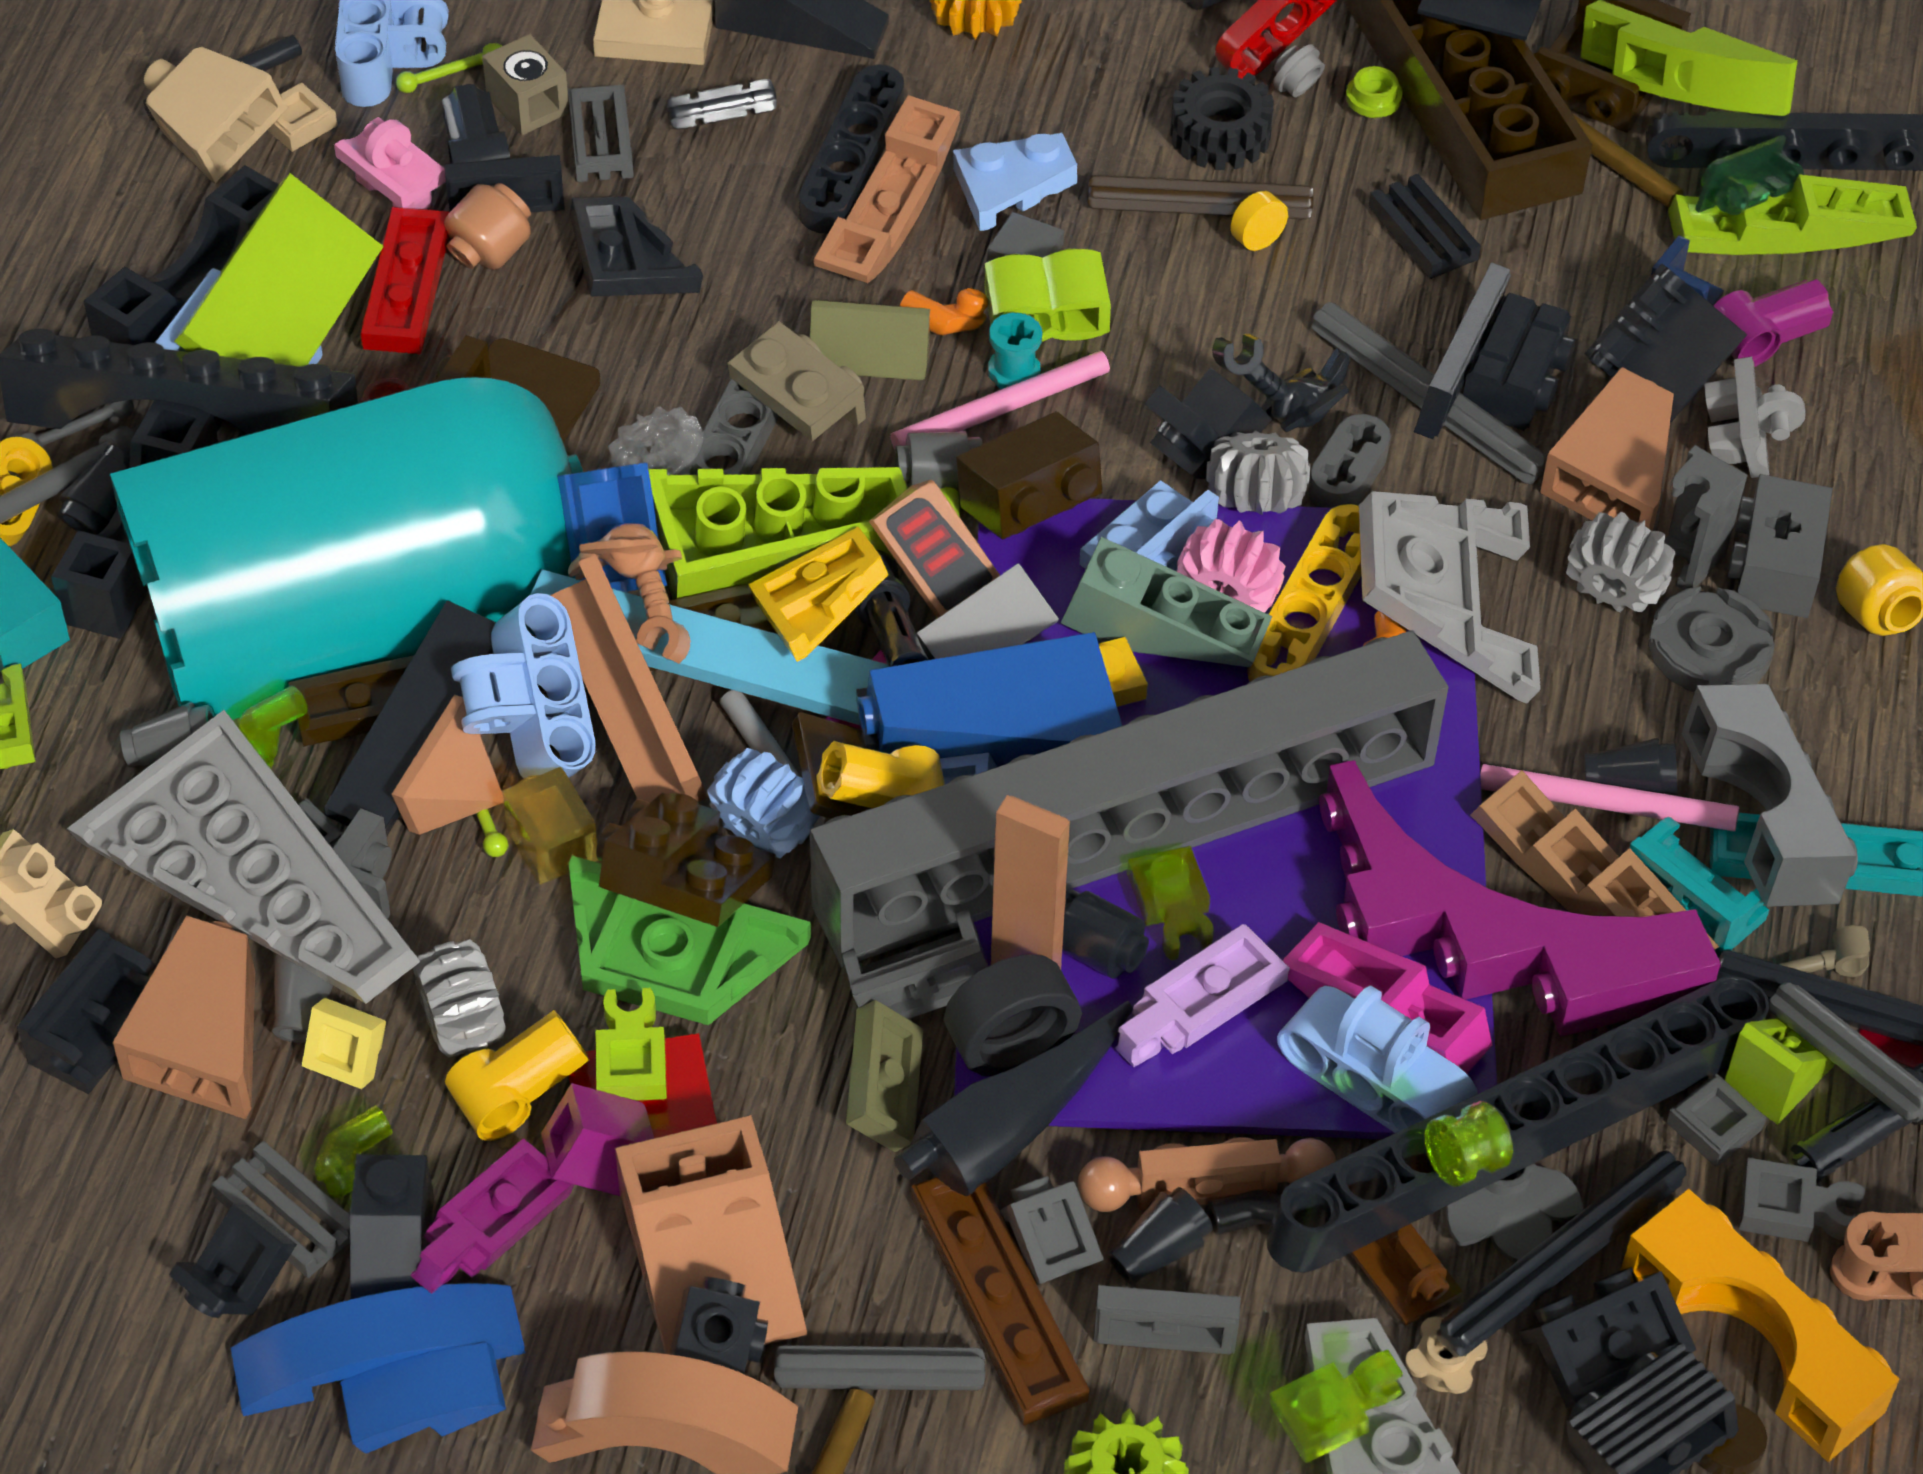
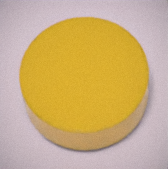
M1268 191L1256 192L1244 199L1235 210L1231 221V233L1235 239L1251 251L1264 249L1272 244L1284 230L1288 220V209L1272 193Z

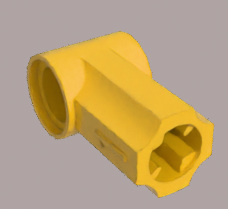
M833 741L822 754L820 770L816 776L819 795L869 808L885 805L898 796L915 795L945 785L939 754L934 749L918 745L903 747L893 751L891 754Z
M553 1010L499 1050L482 1049L460 1059L448 1072L445 1084L477 1136L484 1141H494L517 1130L529 1117L532 1108L530 1103L590 1060L563 1019Z

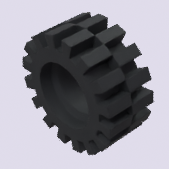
M1219 67L1209 68L1208 77H1205L1201 70L1192 73L1191 82L1184 78L1179 83V90H1175L1173 95L1170 136H1173L1172 144L1175 149L1182 148L1181 156L1186 160L1196 155V165L1203 168L1206 167L1208 161L1216 162L1215 170H1225L1226 162H1232L1234 169L1244 167L1245 158L1252 164L1259 160L1260 152L1265 154L1269 147L1274 112V99L1272 94L1268 95V87L1265 83L1261 82L1255 85L1256 76L1248 72L1243 79L1238 78V69L1229 68L1228 75H1220ZM1223 115L1232 117L1236 120L1231 122H1220L1209 119L1207 117Z

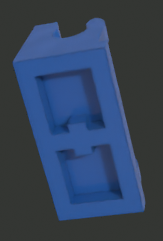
M647 462L557 476L571 563L579 556L580 544L597 542L614 527L624 523L643 524L653 531L660 541ZM610 565L602 567L612 589L626 593L639 590L636 584L637 579L622 576ZM657 570L661 576V582H663L664 586H667L665 570Z

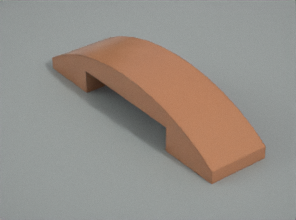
M907 96L885 134L886 151L847 219L840 217L836 219L814 258L816 267L869 283L887 266L914 226L935 185L960 121V111L913 96Z

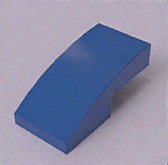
M487 1342L450 1347L411 1356L370 1369L341 1381L352 1444L365 1454L428 1427H431L443 1437L506 1410L494 1350Z

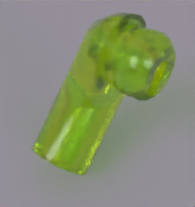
M290 686L249 707L241 715L238 728L270 769L274 765V758L278 752L281 727L307 714L308 708L305 698L295 686Z

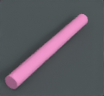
M1097 351L892 432L890 437L893 448L895 450L898 445H906L907 433L960 432L1106 374L1110 371L1108 359L1102 351Z
M1483 764L1480 774L1481 789L1496 792L1521 770ZM1524 771L1550 801L1662 820L1666 817H1671L1680 823L1736 831L1740 806Z

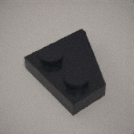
M630 197L572 198L570 219L590 297L700 293L703 279L701 269L695 263L686 267L671 252L673 241L659 227L648 222L645 213Z

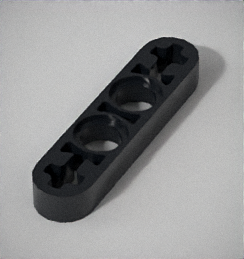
M877 64L865 67L855 76L800 189L799 214L802 224L807 229L816 233L828 234L838 217L847 219L870 179L885 147V134L904 103V78L897 69L888 65ZM881 91L877 98V105L871 103L870 96H875ZM855 124H868L873 126L875 131L861 135L850 132L848 128ZM847 161L854 163L857 168L851 172L842 173L832 170L830 165L835 162ZM828 191L834 193V202H828L823 207L828 198Z

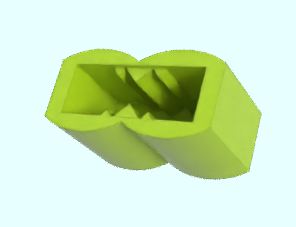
M1071 248L1050 254L1044 258L1033 255L1010 254L985 263V295L989 302L988 313L991 325L1001 315L1023 313L1039 322L1042 327V342L1050 338L1067 341L1086 340L1110 332L1111 304L1101 252Z

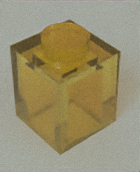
M562 767L542 775L526 777L515 786L502 791L507 830L539 885L569 873V861L572 856L593 862L598 861L596 857L597 838L595 821Z

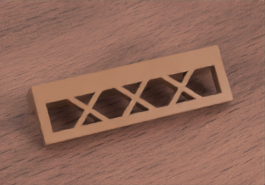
M594 554L579 561L578 563L586 579L550 596L559 600L567 610L571 621L582 679L637 799L651 802L662 792L666 794L681 793L689 795L698 802L708 798L597 555Z

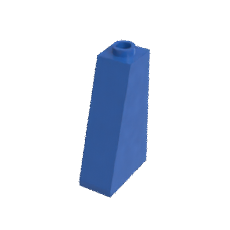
M1095 632L869 670L867 696L858 697V712L864 735L877 734L879 752L891 754L900 748L918 745L934 749L940 758L989 753L997 767L1006 765L1022 755H1036L1067 745L1080 736L1088 734L1097 735L1122 726Z

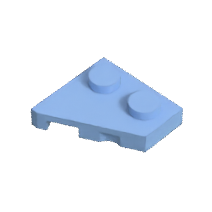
M1063 133L1052 135L1036 134L1027 139L996 144L980 143L971 148L953 150V168L980 231L989 230L996 226V213L1014 204L1021 211H1025L1040 203L1043 197L1057 194L1077 183V163Z

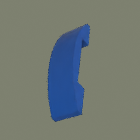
M467 1283L443 1284L433 1294L422 1286L368 1295L326 1306L269 1327L231 1347L241 1410L243 1416L314 1401L313 1386L344 1380L394 1361L435 1350L487 1342L493 1347L495 1360L524 1354L525 1347L511 1286Z

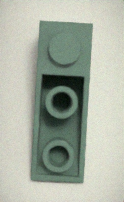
M1101 536L1061 624L1083 634L1095 632L1097 640L1102 643L1126 637L1132 652L1251 667L1272 616Z

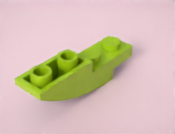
M1601 0L1586 6L1581 58L1613 69V75L1637 84L1640 91L1722 110L1785 116L1790 113L1797 60L1706 27L1689 33Z

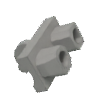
M1753 358L1735 359L1734 378L1705 383V397L1711 422L1739 418V422L1708 428L1710 450L1712 455L1728 464L1747 462L1751 478L1759 477L1760 474L1770 475L1766 433L1772 434L1773 439L1778 441L1787 439L1790 436V432L1800 427L1804 422L1805 403L1800 396L1786 391L1785 387L1779 384L1769 387L1768 393L1762 395L1761 388L1757 387L1755 382Z

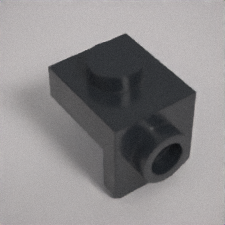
M233 1204L196 1263L176 1262L169 1276L187 1290L184 1295L185 1300L205 1315L213 1318H220L222 1314L253 1315L297 1244L250 1206Z

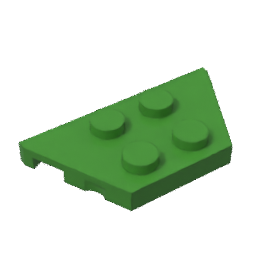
M572 856L569 861L582 986L585 991L604 996L607 990L615 989L617 1000L641 1006L642 988H651L655 996L656 1011L710 1025L807 946L811 938L810 921L745 903L719 927H715L600 888L598 886L601 863Z

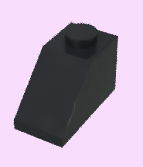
M356 1155L350 1210V1300L394 1290L422 1287L411 1277V1274L417 1269L421 1261V1257H419L421 1252L430 1245V1242L424 1238L427 1229L432 1225L434 1205L427 1155Z

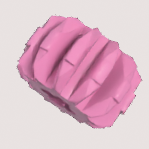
M1215 518L1209 527L1197 526L1194 533L1188 537L1177 561V572L1265 613L1272 606L1276 594H1278L1281 588L1286 566L1279 560L1280 547L1263 542L1264 531L1252 533L1245 530L1240 520L1233 527H1229L1222 520Z

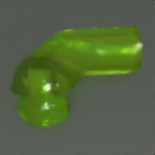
M372 1106L335 1128L323 1140L314 1165V1173L317 1181H324L326 1190L332 1197L339 1198L353 1190L355 1174L353 1162L356 1160V1155L392 1135L391 1126L378 1106Z

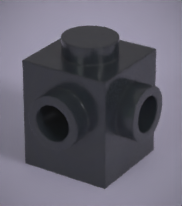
M704 1276L702 1288L689 1286L684 1289L670 1355L710 1362L744 1374L747 1360L759 1363L765 1344L768 1320L757 1318L760 1301L744 1298L746 1289L744 1284Z

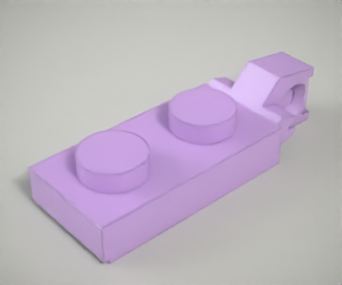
M1242 924L1144 989L1143 998L1133 1006L1132 1014L1135 1017L1119 1027L1120 1037L1116 1050L1134 1068L1157 1055L1164 1046L1171 1054L1180 1051L1183 1047L1187 1048L1285 983L1288 978L1289 967L1246 924Z

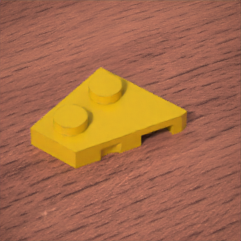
M856 527L748 585L756 603L796 662L806 658L888 576V572L879 553L861 529Z

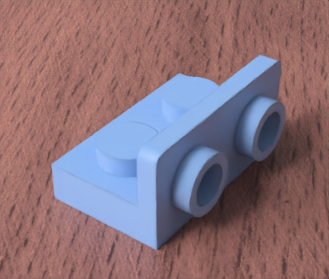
M1160 480L1080 549L1079 565L1086 569L1102 536L1176 571L1177 561L1188 537L1194 533L1197 526L1209 527L1215 518L1217 519L1219 497L1210 490H1207L1192 502Z

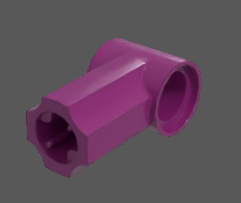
M1818 279L1812 281L1803 280L1756 298H1752L1747 291H1734L1725 295L1714 304L1716 309L1748 334L1731 353V356L1734 359L1752 357L1754 367L1772 357L1782 343L1830 326L1833 315L1828 299V291Z

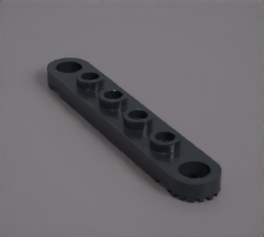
M1678 111L1673 112V116H1668L1665 113L1662 115V119L1656 117L1653 120L1654 124H1649L1647 127L1648 131H1646L1649 158L1655 164L1666 168L1923 171V114L1789 113L1785 116L1745 112H1706V115L1702 116L1689 115L1686 112L1679 115ZM1676 135L1685 136L1689 139L1684 140V145L1679 142L1678 147L1671 144L1669 148L1668 143H1662L1665 139Z

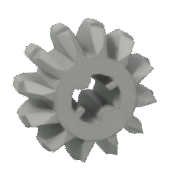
M1256 430L1248 434L1235 432L1230 437L1224 436L1215 440L1214 447L1211 449L1210 461L1207 462L1206 481L1209 482L1208 490L1219 497L1218 504L1223 507H1236L1240 513L1245 511H1255L1260 515L1267 511L1282 513L1287 508H1295L1302 504L1307 483H1309L1310 463H1308V450L1292 437L1281 438L1276 432L1262 434Z
M1599 512L1593 521H1585L1581 530H1577L1569 546L1571 551L1568 556L1569 564L1566 574L1571 579L1578 581L1576 590L1580 593H1588L1594 596L1596 604L1602 602L1611 604L1617 612H1621L1626 606L1633 611L1643 612L1648 604H1656L1660 595H1664L1672 579L1670 574L1674 566L1673 559L1676 551L1664 543V533L1651 531L1645 527V520L1640 522L1632 521L1623 512H1620L1615 518L1607 513Z
M471 939L456 943L450 941L434 946L431 951L418 955L420 962L413 968L416 978L415 984L421 999L420 1003L426 1015L427 1024L430 1026L434 1041L437 1042L439 1050L447 1057L464 1053L467 1056L472 1052L488 1048V1045L500 1041L506 1029L503 1019L504 1012L492 973L488 968L485 955L481 953L480 947Z

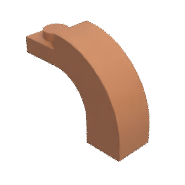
M650 1352L596 1354L578 1358L574 1378L544 1386L541 1403L538 1408V1418L531 1451L552 1463L610 1447L642 1446L683 1455L700 1463L715 1474H780L788 1472L798 1406L758 1380L710 1362Z

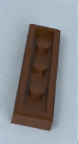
M937 1177L913 1185L911 1195L913 1203L1023 1426L1088 1402L1089 1387L986 1184L983 1183L975 1192L967 1197L953 1191Z

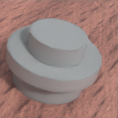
M1312 44L1306 45L1301 49L1297 45L1289 48L1274 66V71L1277 75L1274 78L1273 85L1280 92L1287 90L1293 97H1298L1306 92L1318 80L1325 68V64L1318 58L1319 51Z

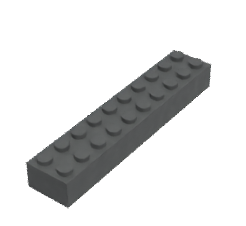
M1411 630L1390 638H1376L1363 647L1333 657L1322 656L1316 658L1305 666L1275 676L1258 677L1245 686L1215 696L1204 695L1198 697L1188 705L1157 715L1140 716L1127 725L1097 735L1088 734L1080 736L1069 744L1036 755H1022L1006 765L976 775H962L954 778L946 785L919 794L898 796L885 805L852 816L843 815L832 818L824 825L810 829L812 908L841 967L845 966L842 957L844 952L855 949L858 960L861 961L958 928L959 924L955 913L963 910H969L972 922L992 916L996 812L1007 795L1019 798L1067 818L1070 821L1066 879L1067 891L1319 805L1320 794L1327 793L1330 765L1355 760L1369 787L1431 767L1435 762L1448 685L1415 632Z

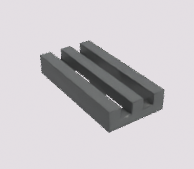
M624 85L568 89L577 182L588 181V173L599 172L600 180H611L610 171H621L622 179L634 178ZM603 100H614L620 153L618 155L608 154ZM587 101L592 102L597 156L586 157L581 102Z
M263 1140L253 1149L255 1156L247 1162L242 1158L232 1166L234 1174L226 1179L221 1175L211 1184L214 1197L228 1209L233 1204L250 1206L294 1241L297 1245L287 1261L309 1278L350 1243V1215ZM267 1172L333 1229L335 1233L331 1235L262 1174ZM249 1186L271 1205L279 1215L292 1226H295L318 1248L310 1253L248 1199L242 1191Z
M1098 1285L1094 1342L1098 1344L1219 1354L1235 1353L1241 1297Z

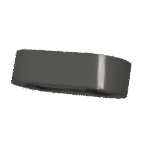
M1355 414L1345 418L1338 425L1311 469L1308 492L1310 500L1316 507L1335 508L1339 505L1353 504L1358 506L1384 467L1388 457L1391 435L1384 421L1368 414ZM1362 441H1366L1358 454L1352 452V445L1358 446ZM1341 473L1347 475V482L1341 481L1337 487L1331 486L1337 481Z

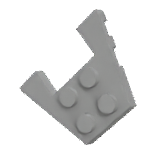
M1371 491L1359 505L1362 600L1409 631L1413 630L1417 636L1518 701L1527 704L1541 690L1538 647L1481 625L1477 547L1518 561L1530 548L1527 505L1508 502L1502 509L1487 508L1484 500L1465 499L1460 506L1438 504L1436 496Z

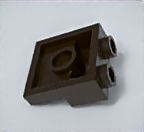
M662 792L651 802L637 799L631 806L624 825L608 823L605 826L596 848V857L599 861H602L598 887L719 927L772 878L776 854L756 848L751 841L739 836L717 835L720 811L699 805L698 801L689 795L681 793L666 794Z

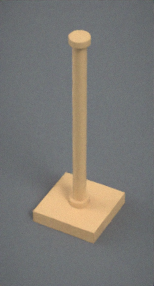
M602 0L593 40L594 55L596 57L704 65L715 12V0Z

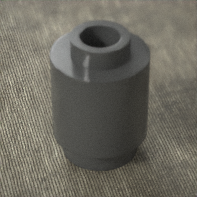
M965 431L907 433L906 445H898L895 448V467L901 468L908 488L911 485L933 480L940 489L952 487L959 492L956 457L983 445L981 437H967Z

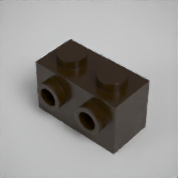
M1057 411L956 457L961 507L1002 540L1019 534L1035 524L1063 511L1070 510L1078 504L1103 493L1099 442Z

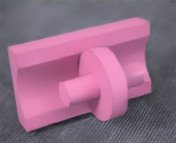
M377 117L367 124L363 132L352 139H342L334 144L336 157L355 172L356 180L368 190L380 191L392 201L393 207L426 210L432 204L431 191L446 182L445 168L411 143L409 129L398 120L383 121Z

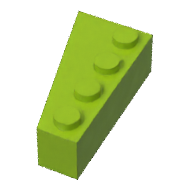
M900 467L820 468L818 474H787L786 468H761V474L724 475L723 469H698L697 475H667V469H648L660 543L664 551L676 549L680 550L682 554L681 560L667 564V569L665 570L666 580L673 600L752 583L856 527L861 529L875 549L882 550L892 556L893 560L895 559L869 521L907 490Z

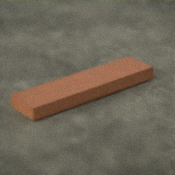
M1009 795L1005 797L996 812L991 965L1000 960L1024 954L1044 955L1057 962L1061 969L1070 821L1060 815Z

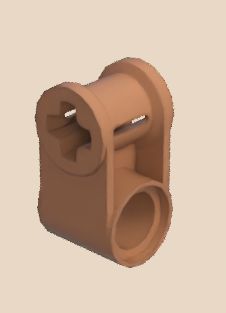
M1871 1211L1861 1213L1853 1218L1844 1233V1245L1837 1249L1830 1262V1275L1836 1287L1845 1295L1863 1301L1874 1299H1920L1923 1301V1213H1879ZM1870 1229L1871 1231L1866 1241H1863L1867 1231ZM1875 1271L1870 1283H1867L1872 1272Z

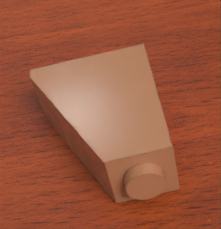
M1622 367L1548 453L1540 493L1592 521L1599 512L1607 513L1613 518L1620 512H1623L1632 521L1640 522L1645 520V527L1653 531L1660 503L1674 393Z
M190 916L185 917L113 1041L124 1080L243 1119L247 1118L252 1108L255 968L246 934L237 932L225 922L213 921L209 923Z

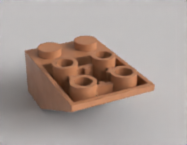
M752 1116L615 1148L619 1192L665 1354H670L684 1289L689 1286L702 1288L704 1276L746 1285L744 1298L760 1301L757 1318L768 1320L764 1345L807 1335L770 1175Z

